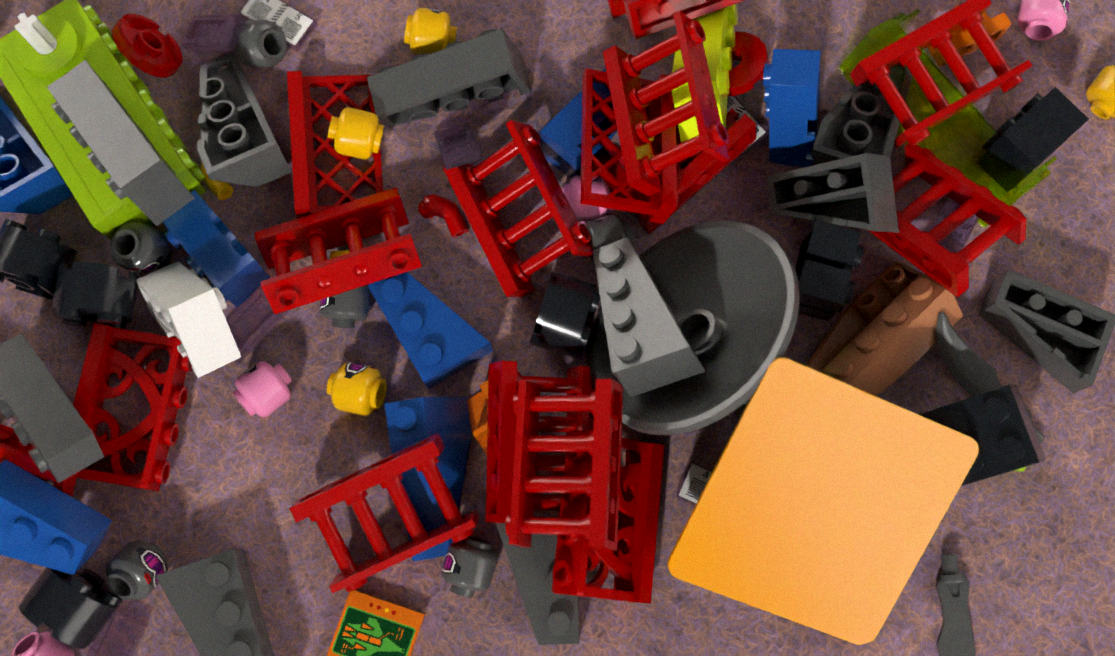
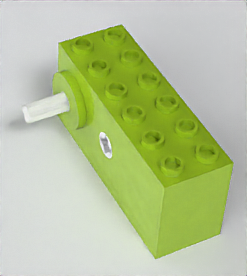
M64 0L37 17L34 14L28 17L25 13L17 16L20 23L14 25L15 30L0 38V78L93 227L111 240L115 231L123 224L138 222L153 226L154 223L127 196L122 200L117 197L105 181L111 177L107 171L102 174L87 156L92 151L91 148L88 146L84 149L69 131L74 126L73 123L69 122L66 124L51 106L56 100L47 87L84 60L89 63L107 84L135 123L152 142L153 147L176 173L175 176L190 193L195 190L201 196L207 192L201 183L206 177L201 172L200 167L186 152L188 150L179 135L172 130L168 124V118L157 103L155 104L151 98L150 90L133 70V64L120 53L113 41L112 32L105 22L101 21L90 4L83 7L78 0Z

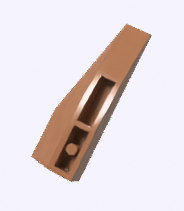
M894 261L842 312L806 366L877 396L909 370L937 342L936 327L940 312L946 314L952 326L963 317V314L951 292L929 276Z

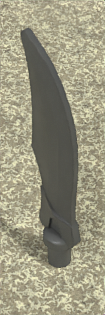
M940 312L936 327L937 344L941 357L952 376L972 396L1002 387L996 369L982 359L961 339L950 324L946 314ZM1026 408L1030 421L1033 424L1031 411ZM1033 426L1040 444L1045 439V436Z
M957 554L941 555L943 575H940L941 579L936 583L943 616L941 633L936 643L939 656H976L967 599L970 582L963 573H959Z

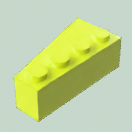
M737 4L692 19L697 20L705 32L706 40L703 42L720 121L725 129L729 94V70H732L731 47L735 46L734 25H737L738 21ZM681 49L675 52L672 72L684 67ZM688 83L672 90L675 108L691 101ZM695 116L678 124L681 142L699 135Z

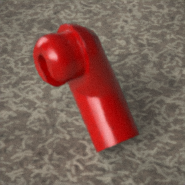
M430 194L425 196L423 201L418 204V211L423 218L432 219L434 216L444 219L452 238H456L469 231L455 202L436 194Z

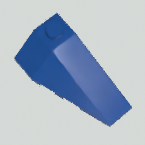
M0 96V212L40 215L73 195L54 165Z

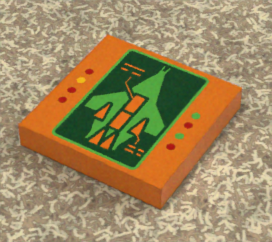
M357 590L351 591L348 594L326 656H412L426 614Z

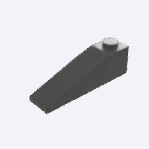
M234 51L201 65L199 96L202 100V111L198 115L201 136L200 140H197V151L210 180L260 187L291 173Z
M898 63L889 68L891 71L889 77L906 102L913 75L907 66L902 67ZM869 80L858 87L854 84L840 98L839 103L830 113L828 112L822 119L811 151L812 156L819 164L864 153L884 156L891 155L900 122L876 84L871 85Z

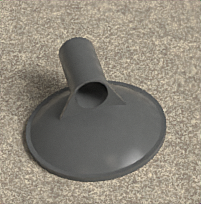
M711 221L677 231L660 240L640 255L706 372L630 397L626 390L623 389L622 423L636 431L654 435L681 434L706 427L727 415L737 425L750 398L766 374L769 365L776 358L784 356L793 336L799 311V285L789 256L777 241L755 226L737 221ZM602 306L596 315L588 345V366L590 367V376L593 379V391L596 389V379L612 378L619 383L612 374Z

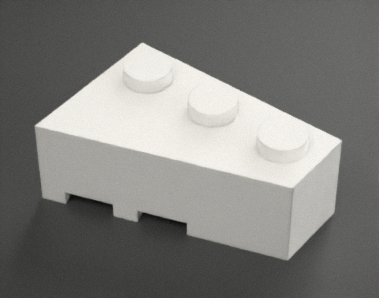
M177 261L136 279L150 313L168 338L175 335L182 344L177 346V349L182 357L188 356L193 372L198 378L241 358L222 311L227 309L222 293L217 287L212 288L205 278L200 279L194 269L188 270Z

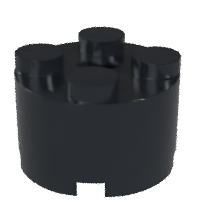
M5 219L0 228V282L4 283L6 279L16 285L15 289L46 299H53L59 265L65 262L67 267L71 269L72 263L76 259L77 251L66 245L59 244L61 237L50 231L38 229L37 234L27 231V227Z
M73 261L72 269H69L65 262L60 263L52 311L56 313V316L62 318V323L67 325L86 326V321L102 322L103 325H109L110 327L125 329L126 324L131 323L133 320L138 288L136 279H139V276L129 271L128 278L118 275V267L100 263Z
M552 271L533 331L536 334H532L529 344L569 357H574L575 353L582 354L591 331L590 327L584 326L586 319L593 318L600 302L599 290L595 289L596 285Z
M46 567L25 595L18 608L36 627L39 628L44 623L54 630L50 636L67 645L85 649L95 640L123 599L115 596L109 588L101 587L105 579L88 568H85L82 573L77 571L73 575Z

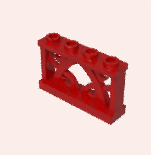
M97 323L93 324L73 406L94 434L104 458L111 456V464L115 474L88 470V467L77 472L76 479L159 492L161 484L167 482L170 474V462L166 461L169 446L176 444L179 435V425L175 423L178 408L182 409L185 406L188 395L184 381L187 371L191 372L193 370L188 356L182 357L177 349V346L182 344L177 337L168 338L165 335L114 328ZM119 341L144 345L134 360L117 350ZM163 349L170 354L168 370L165 373L157 371V366L162 361L161 359L151 361L146 369L142 367L147 356L156 350ZM124 372H128L124 380L117 387H110L109 379L111 374L117 373L118 379L121 380ZM136 380L148 399L151 412L136 427L121 435L118 421L111 413L102 409L105 399H113L124 394ZM164 385L163 391L161 392L158 386ZM100 423H108L111 431V440L108 441V432L106 431L102 436L96 435L97 427ZM152 434L151 441L146 439ZM126 451L129 460L138 464L136 461L137 453L146 451L148 455L144 470L137 474H129L122 465L121 452Z
M594 430L570 431L568 435H589ZM621 438V451L626 452L625 464L620 465V522L617 550H599L588 547V540L585 538V535H557L555 564L552 572V592L554 594L651 604L664 445ZM565 452L564 476L587 477L588 473L592 472V456H590L589 452ZM561 493L559 518H585L587 514H590V498L587 496V493ZM599 563L596 576L593 580L586 583V572L594 570ZM608 573L615 576L613 589L601 588L607 579Z

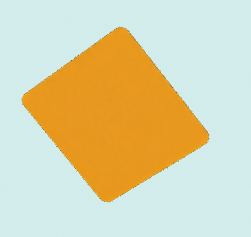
M776 358L769 365L758 388L750 398L668 558V569L675 578L857 645L871 642L877 637L977 458L979 452L978 444L970 436L789 358Z

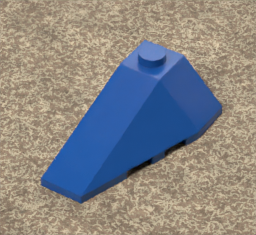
M420 397L384 404L392 454L439 433L445 448L441 455L437 456L439 459L437 466L459 509L469 447L471 446L473 435L467 397ZM416 467L403 472L404 478L401 482L426 532L446 524L447 521L423 472H418ZM407 530L408 539H409V540H412V538H411V536H410V534H409V532H408V530ZM449 539L412 556L413 562L446 556L452 540Z

